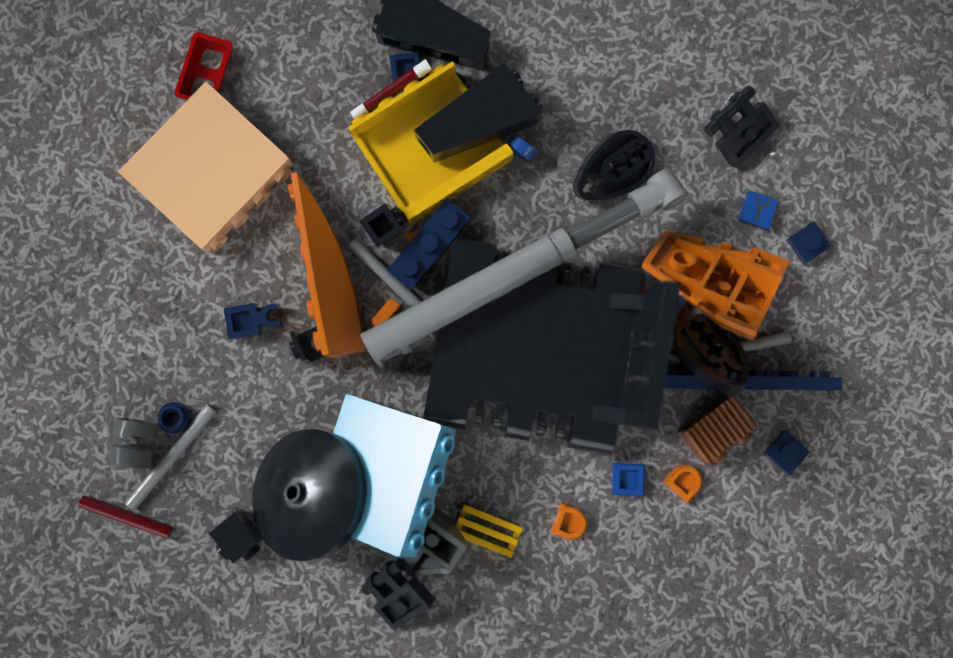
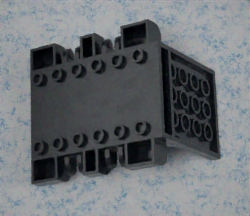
M455 237L446 289L494 264L497 244ZM503 252L502 259L509 256L510 253ZM564 262L561 282L556 284L558 265L438 330L423 419L446 427L465 430L470 399L477 400L473 425L480 426L483 422V408L486 401L497 403L492 424L494 429H500L504 405H510L504 437L529 441L535 410L539 411L536 436L543 437L546 432L548 412L558 414L554 433L557 440H563L567 416H572L567 448L612 455L618 424L658 429L680 282L665 280L645 294H639L642 277L641 269L598 262L596 264L593 289L591 290L588 289L591 275L590 266L583 267L580 273V286L573 287L569 286L572 265Z

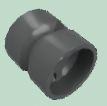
M116 418L113 437L117 439V443L111 445L108 464L129 468H151L154 450L150 447V443L156 441L159 423ZM132 436L137 437V444L130 443Z

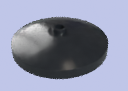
M303 429L288 434L269 450L255 477L252 509L259 534L272 551L289 560L317 561L333 555L350 540L361 521L366 502V478L358 455L349 443L338 435L317 429Z

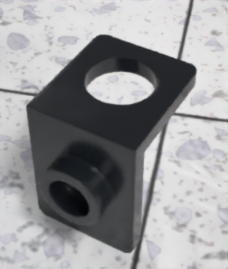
M317 326L300 334L294 330L289 332L292 338L289 345L297 360L301 359L302 362L309 364L324 357L321 351L315 350L311 345V338L313 332H317Z

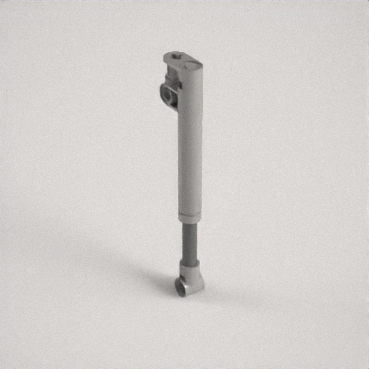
M671 168L663 169L653 175L647 181V185L629 193L628 199L568 231L560 228L552 232L550 236H545L367 330L360 334L372 359L381 369L386 367V361L401 353L406 355L409 352L411 354L421 352L435 343L436 339L432 334L433 332L557 267L561 262L574 258L576 256L575 250L637 217L643 219L661 208L663 211H667L678 206L688 197L686 190Z

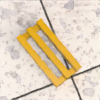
M467 504L463 505L456 523L465 540L510 558L513 556L518 538L523 530L522 526ZM467 513L512 530L514 533L511 537L466 519ZM462 525L509 543V546L506 548L461 530Z

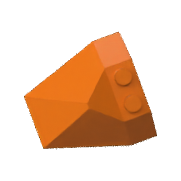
M664 230L644 260L642 268L661 282L665 280L680 282L679 296L723 329L754 341L790 260L753 247L750 248L749 252L732 249V243L722 242L721 246L702 244L703 238Z

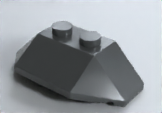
M435 507L432 516L428 519L424 531V543L416 558L397 557L371 545L369 546L389 561H396L398 558L405 560L407 568L404 572L409 576H420L439 573L450 574L469 547V544L452 519Z

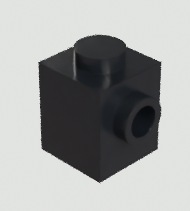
M384 203L359 221L377 248L383 247L407 230L403 224L407 219L397 205L392 208L387 203Z
M242 509L233 512L209 533L217 543L216 550L225 560L230 559L233 564L241 558L247 562L261 550L258 544L263 539L256 526Z

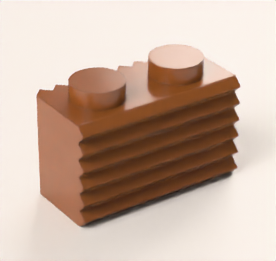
M726 395L679 430L678 433L700 462L715 464L727 456L726 449L731 447L732 444L741 445L749 440L753 435L751 430L756 428L757 425L735 395Z

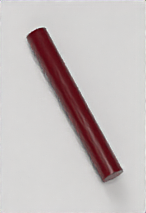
M85 495L81 497L78 504L79 508L166 539L170 538L173 530L172 526Z

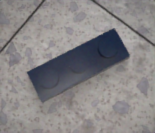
M446 199L387 271L412 291L452 244L455 237L471 221V217L450 200Z

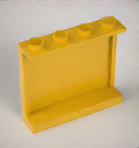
M453 61L446 66L444 64L438 65L422 81L416 80L409 83L404 88L403 93L395 98L388 97L378 104L376 110L369 114H360L353 119L352 125L348 127L351 136L396 205L406 217L410 226L438 209L446 199L452 200L513 161L514 152L508 143L503 144L500 138L435 163L416 140L414 129L467 91L455 72Z

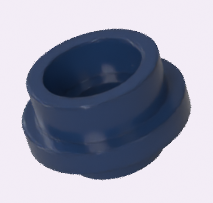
M178 402L165 404L158 412L157 420L159 426L163 431L170 434L184 431L190 423L188 408ZM173 412L179 414V421L176 424L170 421V415Z

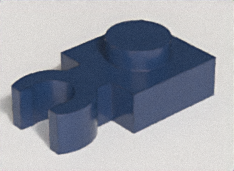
M256 303L223 308L229 340L262 335L261 326L263 325L273 329L283 326L281 321L271 322L269 320V314L272 311L280 310V306L276 304L266 305L262 311H258Z

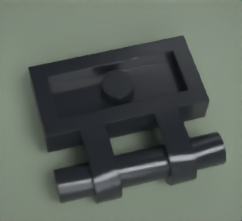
M746 86L741 92L737 91L729 99L730 103L721 111L717 110L710 117V122L703 128L705 133L711 137L719 130L721 131L723 136L715 145L730 167H739L780 127L765 102H757L754 106L751 104L750 100L756 95L755 90L751 86ZM739 111L742 118L733 125L730 119Z
M401 558L384 564L380 572H374L369 575L361 586V590L365 595L372 594L376 598L377 602L373 605L374 610L393 631L430 608L436 600L415 575L409 579L402 575V572L407 568V564ZM386 583H387L393 590H390V589L386 586Z

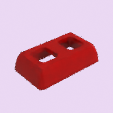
M195 32L192 36L174 92L175 96L188 100L193 95L191 91L194 80L198 77L212 81L214 84L213 88L220 93L233 52L232 42L201 32ZM210 49L222 53L223 57L218 69L201 65V59L205 50Z

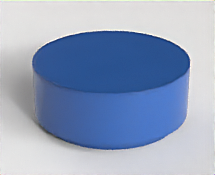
M511 135L507 142L514 154L526 162H531L537 153L534 147L517 136Z

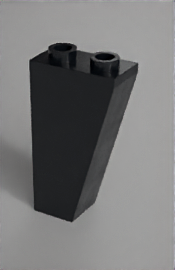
M380 0V3L383 4L381 14L375 15L372 32L376 34L378 44L412 53L419 52L423 56L446 62L453 61L454 64L483 71L490 45L491 31L438 0Z
M503 63L414 129L415 138L435 163L536 125L541 120L543 113L541 109L543 107L537 96L533 93L529 94L522 86L524 83L519 73L515 69L510 70Z

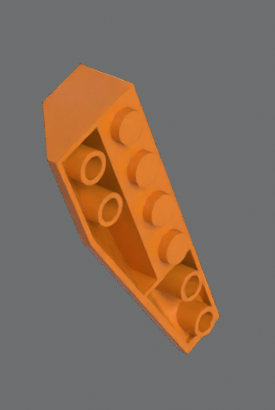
M293 172L291 173L292 183L288 184V191L291 201L296 204L297 213L294 214L297 231L301 235L302 243L300 244V250L306 266V280L311 300L307 301V310L310 319H315L317 332H313L315 348L317 351H321L323 356L331 359L368 351L360 335L364 333L356 289L346 258L320 205L299 174Z

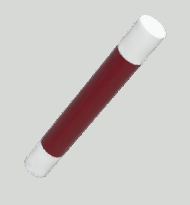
M426 59L352 110L350 112L353 118H356L360 114L371 113L378 108L377 106L381 101L388 97L396 96L409 83L420 79L432 70Z

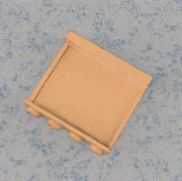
M205 82L132 156L118 173L198 247L209 253L212 249L217 251L226 243L228 238L225 235L233 227L237 229L249 218L247 212L255 204L260 206L269 198L271 194L269 189L276 182L281 184L290 176L292 172L290 168L293 163L211 85Z

